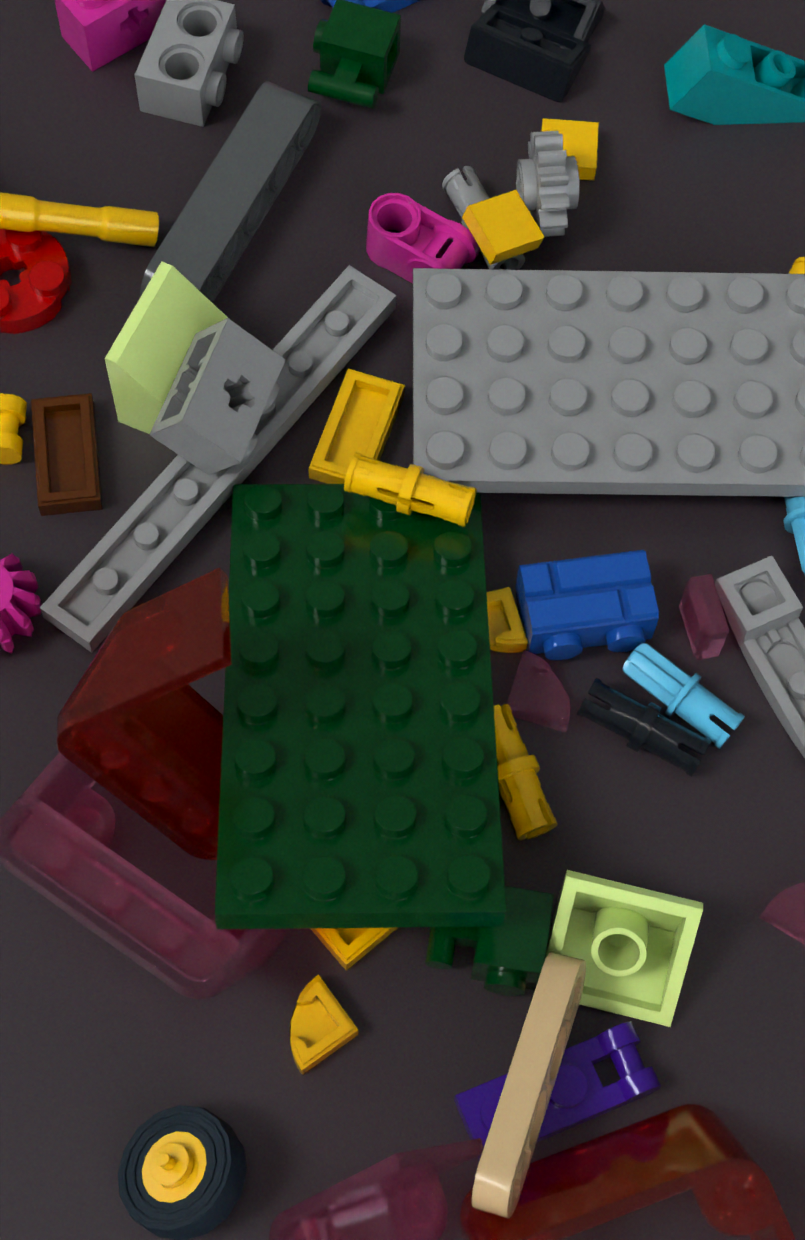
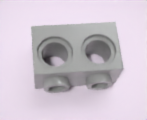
M166 0L134 74L141 112L204 127L212 106L219 107L222 103L227 81L225 73L229 63L236 64L242 52L244 33L242 30L237 29L235 4L219 0Z

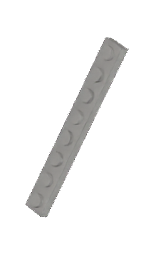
M349 265L273 349L274 352L286 359L276 381L280 388L272 405L262 413L254 432L258 437L257 443L250 456L240 465H233L208 475L180 455H177L41 605L40 610L43 618L92 653L233 494V486L241 484L396 309V295Z

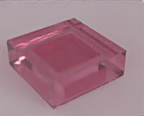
M712 574L691 577L689 582H687L679 604L691 649L697 660L717 657L727 638L729 628Z

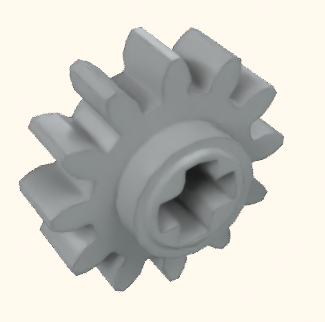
M559 131L531 132L530 141H528L529 159H518L516 190L544 237L564 236L565 228H568L566 210L577 209L579 202L580 181L575 156H567L566 150H563V135L559 134Z

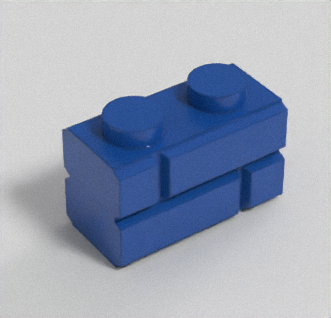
M637 550L519 565L515 585L520 619L522 620V626L528 641L526 649L528 655L544 653L545 657L549 660H565L579 655L583 648L607 645L608 650L612 652H627L634 650L641 643H645L646 640L652 639L659 620V609L654 587L651 584V573L646 551Z

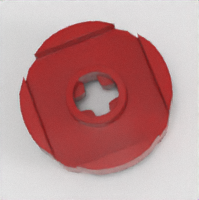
M0 229V276L9 270L22 271L19 274L21 282L16 285L10 286L7 280H0V332L9 334L28 332L45 325L61 310V300L65 296L67 288L70 291L72 282L67 256L58 240L45 231L24 232Z

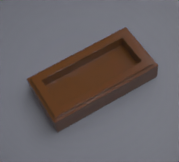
M92 393L31 399L37 499L41 516L103 510L95 407Z

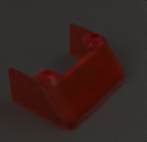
M217 568L125 612L118 619L57 717V748L65 758L189 855L205 860H217L223 715L195 691L189 683L232 664L228 575L221 568Z
M696 1104L678 1106L530 1163L516 1209L509 1219L474 1209L472 1207L473 1188L465 1196L459 1213V1226L464 1240H562L692 1189L705 1220L712 1228L724 1235L732 1237L750 1235L752 1240H796L768 1176L723 1121L710 1109Z

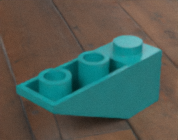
M704 24L664 64L669 107L672 111L713 125L805 122V61Z

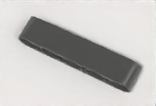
M269 81L264 82L260 86L151 259L142 279L140 297L162 261L174 266L212 303L214 302L310 144L321 116V103L319 101Z

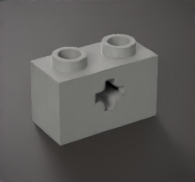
M229 318L196 333L149 435L208 475L233 465L242 464L256 446L258 437L254 432L262 413L272 405L278 395L280 386L276 381L286 359Z

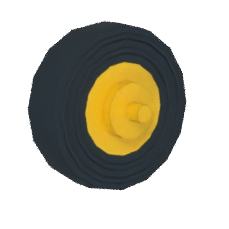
M178 1105L157 1112L137 1128L124 1148L118 1169L119 1196L130 1217L158 1237L189 1240L208 1234L227 1219L241 1197L247 1173L244 1147L232 1127L205 1108Z

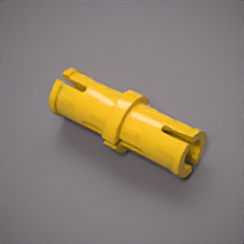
M357 452L351 458L344 481V491L396 505V511L410 516L412 511L441 518L465 527L466 523H468L477 489L474 487H467L424 474V468L421 466L410 464L407 469L364 456Z
M495 705L494 721L499 791L510 814L517 839L519 841L526 838L532 839L554 829L558 823L549 803H547L537 776V772L540 771L535 755L528 754L517 729L510 705Z

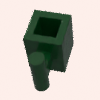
M336 0L329 19H321L315 31L313 52L320 54V71L312 70L308 82V92L373 109L378 93L384 94L400 54L401 15L345 0Z
M505 886V926L431 927L425 965L436 969H451L455 945L475 948L471 980L483 981L484 988L487 991L506 996H521L525 994V989L535 990L546 957L554 894Z

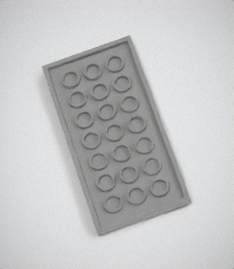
M413 268V464L423 467L424 474L467 487H474L477 489L476 493L805 497V274Z

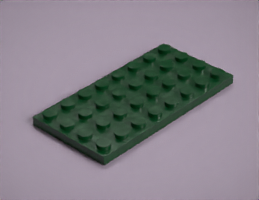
M235 484L233 486L215 894L216 929L505 926L506 897L480 493H476L468 523H466L465 527L441 518L412 511L410 516L396 511V505L344 491V484Z

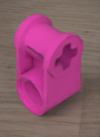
M387 193L379 196L370 206L366 237V252L370 260L377 266L393 272L412 284L413 268L461 269L465 263L473 262L480 252V247L469 229L458 222L448 220L429 210L407 195ZM386 230H396L400 233H391Z

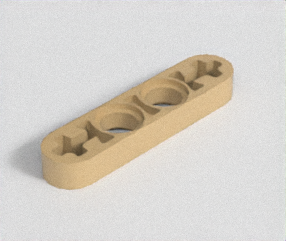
M550 952L545 959L476 1171L472 1191V1207L474 1209L508 1219L516 1209L580 1003L586 974V962L583 959Z

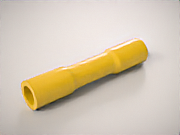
M0 192V229L24 232L40 230L97 237L107 242L154 247L157 241L159 216L157 212L114 206L98 208L42 201L32 196Z

